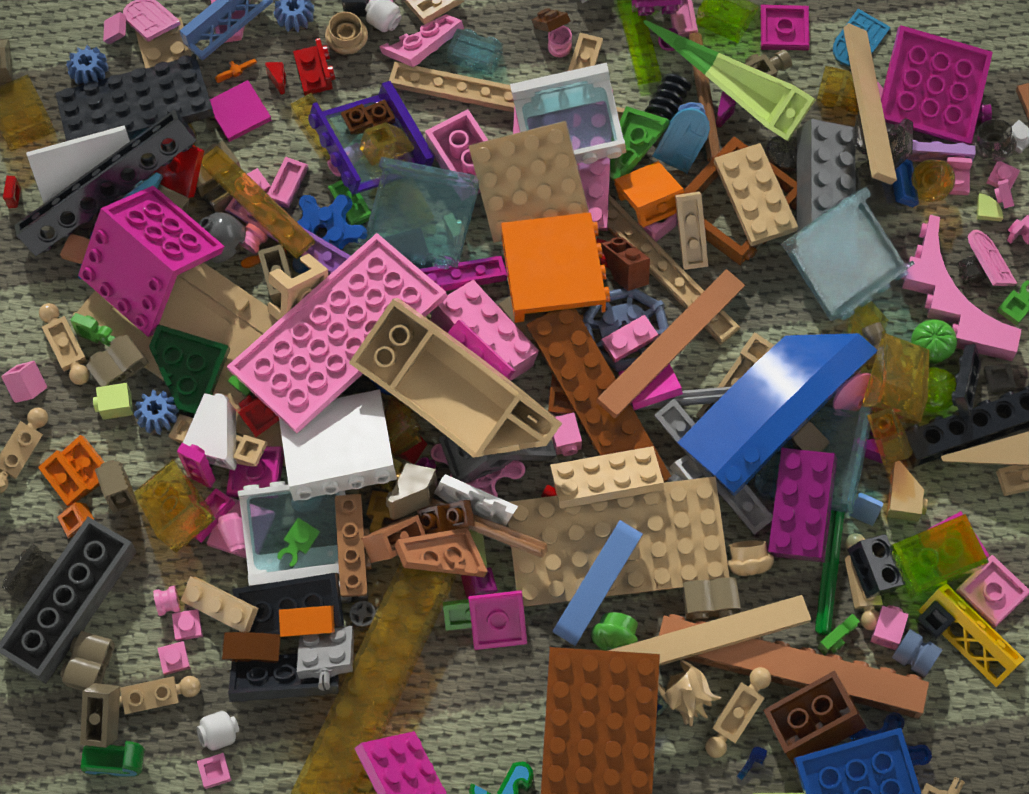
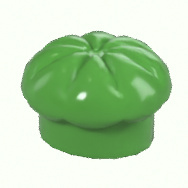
M926 320L914 329L911 335V345L914 352L922 360L928 363H940L948 359L955 352L957 347L956 333L949 324L942 320Z
M606 613L601 617L600 622L593 626L591 638L594 644L605 651L638 642L635 636L638 622L631 616L623 613Z

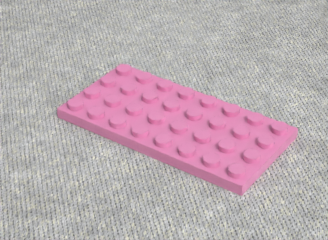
M376 233L234 359L227 368L293 431L298 433L363 374L350 365L349 361L392 299H401L426 317L447 298V293Z

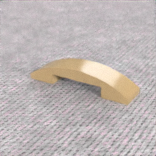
M754 332L740 352V356L717 388L732 387L774 345ZM715 403L703 404L696 416L700 419Z
M179 414L169 434V438L183 443L193 418ZM236 435L237 450L233 458L237 461V464L257 466L268 443L247 435L243 437Z

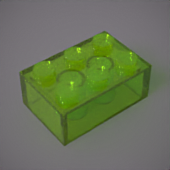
M966 514L894 543L891 546L899 568L903 572V578L906 583L904 586L910 599L981 570L989 563Z

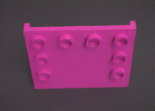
M153 185L100 209L78 276L147 337L154 335L157 325L161 320L177 275L222 254L225 246Z

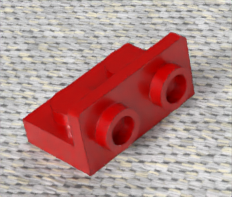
M320 38L315 39L316 46L293 51L305 96L333 89L331 81L336 80L332 65L328 66L326 60L330 59L327 45L322 46Z
M249 395L238 403L239 408L236 412L255 437L279 421V417L257 396L252 398Z

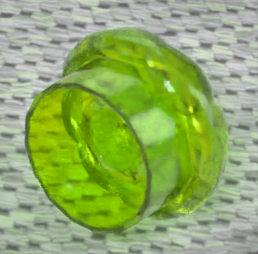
M937 367L922 371L917 375L913 384L917 404L923 410L934 413L951 407L953 405L952 392L956 391L957 386L956 379L949 371Z

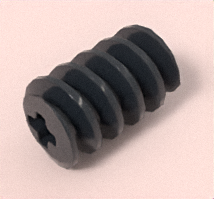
M676 74L664 75L645 112L667 118L671 121L675 116L674 114L678 112L680 105H683V99L687 98V91H690L692 88L691 83L684 77Z

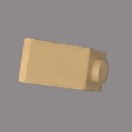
M895 460L891 468L886 517L918 522L921 515L926 514L928 500L923 498L924 489L901 461Z

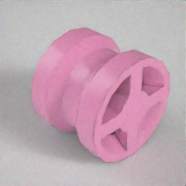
M248 223L245 227V240L243 244L240 242L239 244L251 253L257 254L259 246L268 240V236L255 225Z
M171 586L165 591L160 589L153 591L159 616L165 615L168 611L175 613L181 611L175 586Z

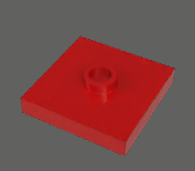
M164 139L162 144H169L173 139ZM193 145L189 150L177 154L168 165L161 166L155 170L154 174L157 172L163 177L160 185L185 197H194L204 150Z

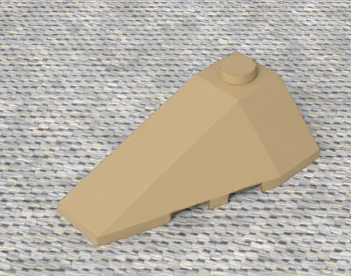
M1029 431L943 455L941 458L944 463L1029 466Z

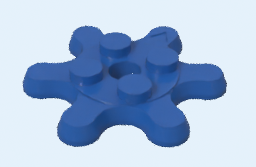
M304 195L300 198L299 208L303 213V217L296 224L315 235L319 227L327 228V234L322 239L340 250H343L348 243L363 242L368 235L364 226L349 225L346 222V214L352 207V200L349 196L339 195L330 206L322 208L318 206L316 199L311 195ZM297 254L293 260L292 267L295 272L302 274L308 271L309 268L300 261L301 256Z

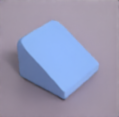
M859 493L849 516L873 526L883 506V502Z

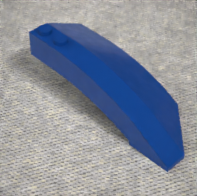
M859 333L784 336L677 443L713 477L715 476L716 480L735 497L766 463L836 395L844 383L865 366L878 350Z

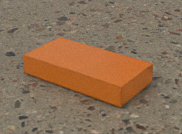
M334 606L279 610L280 637L335 633Z

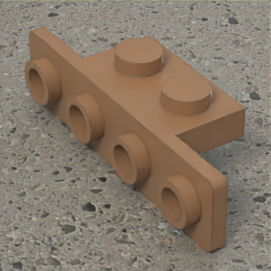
M360 494L335 496L340 594L341 597L366 596L367 570H372V563L368 554H366L361 539L370 534L369 529H364L362 498Z

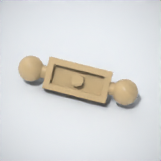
M52 303L42 305L39 309V317L43 322L48 323L42 326V329L62 370L65 372L71 369L69 377L74 384H85L90 378V372L87 367L80 364L87 360L66 317L63 316L58 319L59 309L56 305Z
M37 407L30 410L27 416L28 425L20 421L0 453V475L6 484V487L0 493H3L8 488V476L14 479L18 477L43 434L38 432L37 428L45 426L48 422V414L44 409Z
M858 533L849 535L845 542L846 549L861 540H865V538ZM849 555L844 559L854 608L864 609L861 615V624L865 629L873 631L879 618V612L875 608L883 605L881 595L866 599Z
M762 667L755 668L750 673L749 687L742 682L740 683L712 729L719 733L717 736L709 738L706 742L705 749L709 756L720 758L727 751L726 741L728 739L734 743L737 742L765 698L758 691L768 687L771 683V674L767 669Z
M175 676L121 687L119 708L124 707L125 714L180 703L179 694L189 698L194 697L199 693L201 684L194 676H186L179 684H176Z

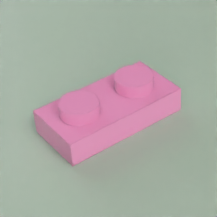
M643 315L602 338L601 344L614 363L656 340L658 333L647 317Z

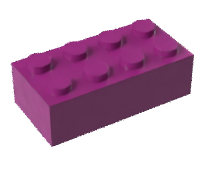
M788 448L781 449L768 552L774 557L825 563L837 467L835 453Z

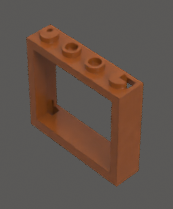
M733 136L715 157L748 146ZM714 158L685 188L684 194L700 192L702 194L719 176L714 164ZM770 163L781 189L788 193L785 198L790 209L796 210L797 182ZM704 219L706 241L741 266L746 259L749 260L755 256L758 251L756 248L759 244L750 246L747 239L740 246Z

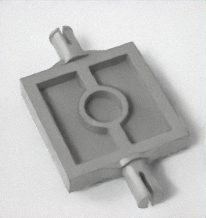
M353 627L335 628V633L299 636L297 661L299 679L319 678L318 688L324 691V688L326 690L330 688V677L341 673L353 672Z

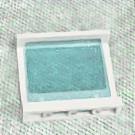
M607 63L510 84L520 132L566 121L577 164H591L601 158L608 157L613 159L626 153L625 140L621 131Z
M285 481L272 482L270 487L259 488L257 484L247 485L243 487V490L238 491L249 586L329 573H338L339 577L335 496L345 495V491L297 501L293 500L289 484L286 485ZM297 518H300L320 531V535L306 555L299 551L297 554V564L291 568L289 564L293 559L292 555L285 554L281 560H278L277 556L281 549L289 546L284 541V538Z

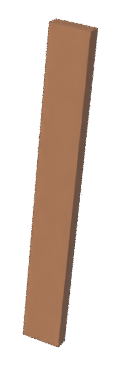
M726 269L597 398L596 402L611 416L616 418L743 290L745 284Z

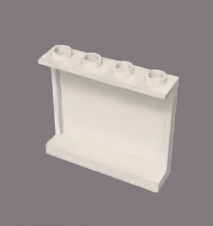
M380 389L336 398L298 433L293 431L279 418L288 484L294 501L308 500L311 497L325 494L332 495L340 491L360 489L364 486L385 484L389 481L397 480Z

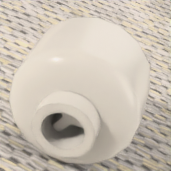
M370 0L365 8V11H367V22L381 32L393 31L402 18L400 7L390 0Z
M219 711L203 717L200 720V726H197L196 730L201 745L215 751L235 742L239 726L234 716L230 717L225 711Z

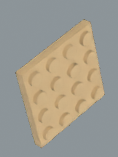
M566 121L469 145L494 243L502 241L501 223L589 213Z

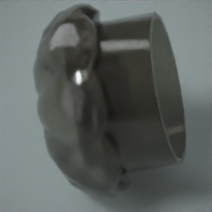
M994 119L988 120L979 126L977 135L972 141V146H975V154L981 159L1000 162L1014 154L1017 141L1012 135V127L1008 122Z
M793 134L789 142L779 135L772 137L764 150L768 161L788 176L795 175L797 173V135Z

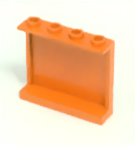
M591 212L501 223V237L515 323L525 322V314L596 305L601 306V312L606 311V302H610L609 287H604L603 280H606L605 265H600L599 258H602L601 243H596L595 237L599 236L597 221H592Z

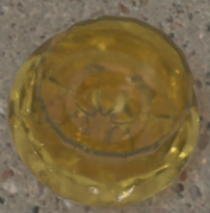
M931 159L921 162L915 168L911 181L917 190L918 197L923 201L933 203L945 199L955 186L956 179L955 172L949 163Z

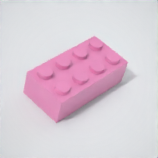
M474 280L447 295V298L432 312L430 320L447 333L458 320H462L515 370L509 378L510 381L533 367L539 350Z

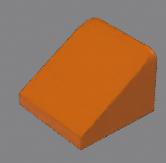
M77 502L73 503L57 517L68 539L74 537L87 517L94 520L87 504Z

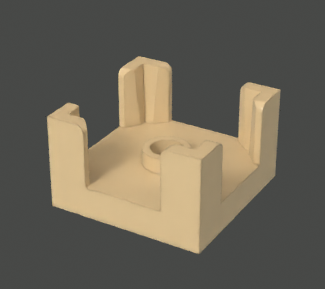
M310 254L300 257V261L310 270L294 278H290L281 269L269 272V283L281 293V307L276 304L274 305L272 302L268 303V312L277 320L281 319L328 277V269Z

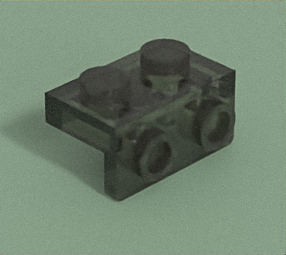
M31 544L20 555L19 563L14 570L6 575L2 588L9 596L26 605L57 560L42 552L36 545Z

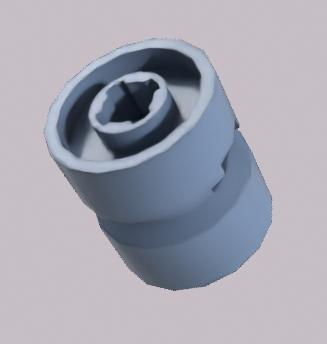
M910 629L895 651L892 659L903 666L910 664L911 671L924 679L943 649L930 641L924 643L923 637Z

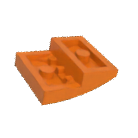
M79 435L62 452L56 450L38 468L67 506H71L100 486L95 469L99 468L104 461L85 436Z

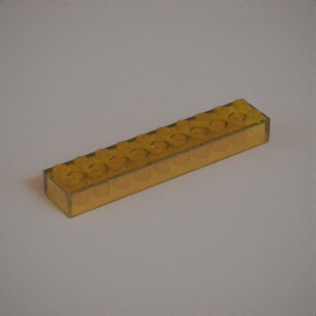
M400 562L355 656L353 672L347 673L339 694L336 696L291 794L357 793L366 771L354 748L360 743L383 737L442 610L443 602L446 601L455 582V574L404 568L402 562Z

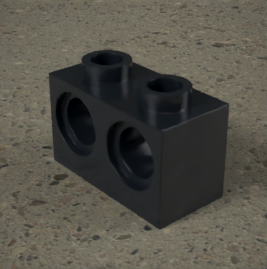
M886 534L861 540L847 549L866 599L891 593L906 584L903 572L899 568L893 547L889 543Z

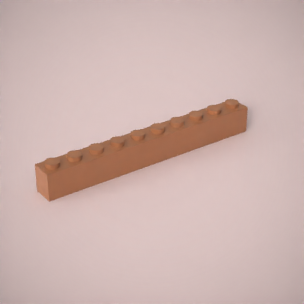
M671 614L669 617L664 615L659 636L706 622L696 621L692 623L685 621V618L679 615ZM763 637L684 659L750 676V673L755 668L762 667L770 672L771 682L802 689L825 675L836 671L854 703L917 719L923 714L929 682L923 681V678L918 675L907 674L903 676L896 674V671L890 668L881 667L879 670L869 667V664L863 661H853L851 663L844 661L841 656L835 654L824 656L816 654V651L811 648L802 647L796 649L783 641H774V643L764 641Z

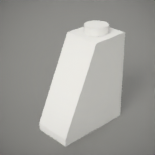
M204 393L183 443L188 446L194 444L202 448L209 460V464L235 470L237 461L233 456L237 450L236 409L229 402L230 399L219 393H216L215 396Z

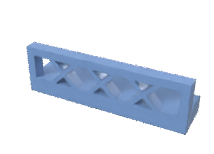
M216 0L180 30L182 41L203 61L268 7L273 0H263L259 4H249V0ZM236 10H245V16L241 19H232V13ZM218 25H227V31L223 34H214V28ZM200 40H210L209 46L203 51L195 45Z

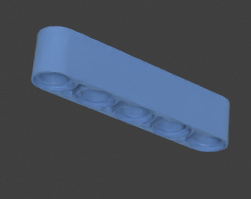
M621 520L618 522L552 632L576 646L643 533Z

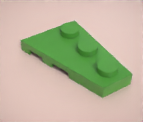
M626 106L620 119L626 153L611 159V180L624 176L633 170L670 124L667 118Z

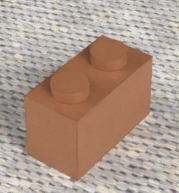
M415 515L398 519L361 539L370 562L373 563L397 556L398 553L394 545L398 539L426 534L419 516Z

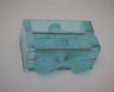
M457 29L447 49V60L450 63L492 77L502 57L503 46L494 37L489 36L485 38L479 36L471 29Z

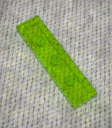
M617 0L616 5L637 84L642 85L661 81L662 76L649 28L643 22L646 20V17L638 16V12H632L631 0Z

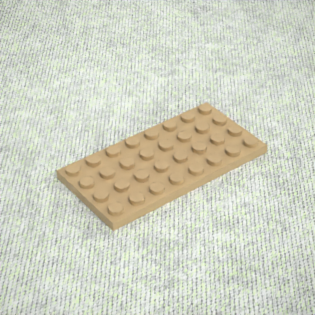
M715 476L665 482L664 490L562 509H560L557 496L509 502L518 506L508 522L509 528L547 544V552L542 558L511 546L516 591L522 590L524 607L570 602L620 520L643 533L605 597L683 588V583L689 581L729 578Z

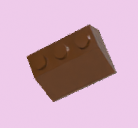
M836 671L825 675L763 710L784 753L794 766H796L794 758L830 748L867 727Z

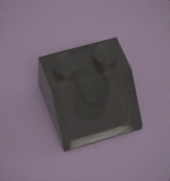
M869 160L855 162L857 219L906 212L905 205L895 200L893 184L890 185L872 178Z

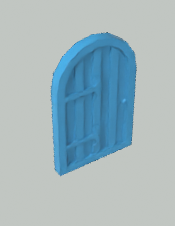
M857 9L848 22L867 31L871 54L891 28L860 9ZM842 30L833 44V55L838 62L850 67L844 30Z
M686 108L677 112L670 121L652 157L688 173L707 140L710 131V123L707 116L702 111L694 108Z

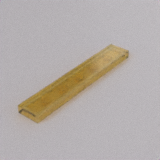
M218 146L203 156L201 166L296 259L315 244L314 238Z

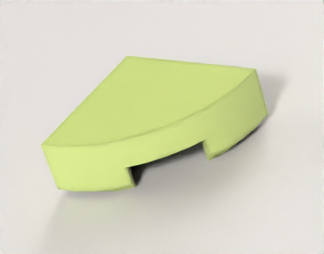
M979 193L977 219L1002 222L1003 212L997 201L990 196Z

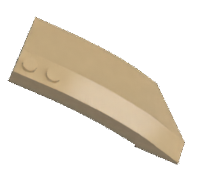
M399 298L392 299L349 361L350 365L413 409L473 458L547 446L562 425L558 419L503 374Z

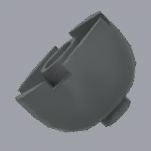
M217 212L208 215L199 222L200 226L225 246L222 254L210 259L214 263L224 262L234 256L237 252L234 248L239 242L243 244L245 240V227L230 214Z

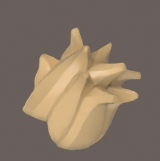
M682 660L680 664L685 672L669 675L670 679L667 689L665 690L658 683V690L670 708L681 713L684 724L687 725L689 723V726L692 727L694 716L697 718L698 714H700L704 718H708L703 704L712 706L711 701L720 700L721 697L714 695L710 691L708 682L699 669Z

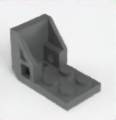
M445 434L439 438L452 477L464 483L497 472L513 460L551 461L557 456L551 440L547 446L473 458Z

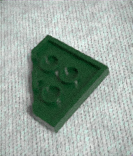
M158 324L149 349L174 398L173 400L178 410L195 416L204 393L213 395L230 352V347Z

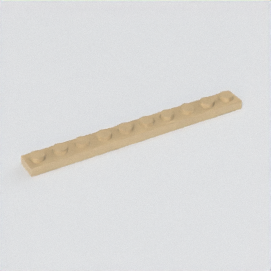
M394 62L389 79L394 88L514 112L515 104L510 85L419 66L411 67L404 63ZM616 107L620 122L625 109Z

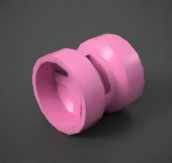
M563 25L548 32V50L555 57L567 56L571 51L572 33L568 27Z

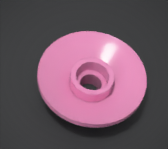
M860 373L847 380L834 397L833 409L839 415H849L865 407L876 389L875 377L870 373Z

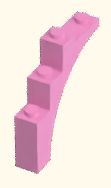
M930 215L927 224L922 223L919 237L923 238L922 245H917L915 256L910 257L907 265H902L899 279L904 280L902 288L927 294L924 308L928 309L927 318L952 323V328L957 338L956 348L964 350L965 345L975 344L979 354L1012 361L1018 350L1022 329L1001 323L983 313L969 302L955 286L945 268L940 253L938 236L940 217Z

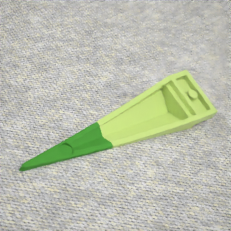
M647 20L643 21L646 26L766 128L788 142L816 100L790 83L727 57Z

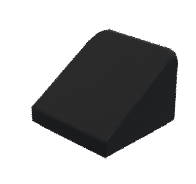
M935 601L917 618L916 622L933 639L937 640L956 619Z

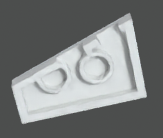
M446 474L434 494L449 504L470 500L473 514L505 527L518 506Z

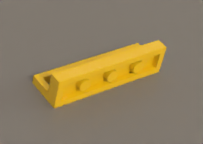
M947 583L940 587L918 610L923 614L937 601L956 619L954 622L959 623L963 627L964 636H955L950 632V626L942 635L995 687L999 686L1025 660ZM969 641L979 642L983 646V656L974 655L970 651ZM989 661H998L1006 670L999 677L995 676L990 671Z

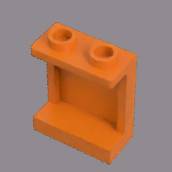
M659 161L614 179L618 198L621 201L627 200L634 208L638 223L642 228L677 213L675 195L684 194V190Z

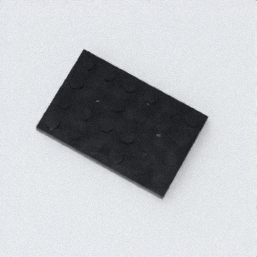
M192 54V56L184 55L175 61L168 63L159 62L150 68H137L128 73L112 75L98 82L91 81L85 85L66 88L55 93L66 141L124 125L129 140H132L174 109H176L187 124L215 116L196 54Z

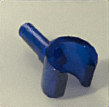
M761 747L753 748L746 761L747 763L736 777L742 781L753 766L754 761L763 765L767 750Z

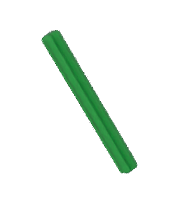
M831 509L825 563L822 566L815 632L819 635L831 633L845 515L841 509Z

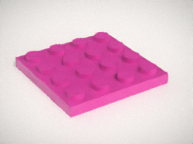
M900 25L897 30L881 97L885 122L952 142L971 145L993 52Z

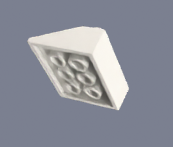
M125 125L26 152L43 203L49 201L129 143L130 140ZM124 168L121 172L129 173L132 171V168ZM141 180L139 183L134 185L132 190H134L136 187L142 184L143 181ZM105 182L101 186L106 188L110 187L113 183ZM121 195V196H119L118 198H116L115 200L121 199V198L125 197L126 195ZM84 197L81 201L88 202L92 197ZM65 211V212H63L61 215L64 216L65 214L71 213V212H70V211Z

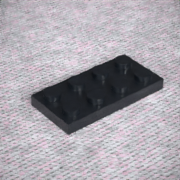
M338 573L233 589V596L259 608L250 633L280 635L279 610L319 606H334L335 628L344 627Z
M298 654L279 655L277 663L232 661L228 690L229 702L339 694V674L330 677V688L328 690L324 688L323 691L318 688L319 678L299 679L297 674Z

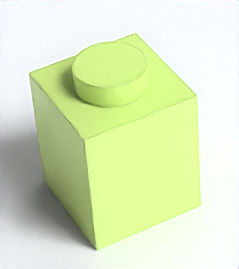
M127 383L96 387L97 397H93L94 410L100 413L103 420L134 415L131 390Z

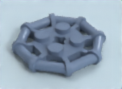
M625 288L609 291L610 301L628 297L627 303L611 306L609 302H606V311L600 321L593 320L601 308L600 305L589 306L583 315V322L593 340L592 328L599 329L602 339L618 330V328H621L622 324L627 325L643 315L649 320V317L655 314L659 330H656L658 337L669 327L663 301H658L638 289L627 291ZM633 298L650 309L643 311L640 306L633 305ZM601 341L596 343L608 366L615 369V372L626 370L638 358L621 359L614 363L610 355L601 350L604 348ZM642 347L633 353L639 352L642 354L646 349Z

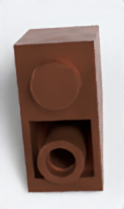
M616 237L601 243L603 254L617 283L627 291L649 285L650 258L623 237Z

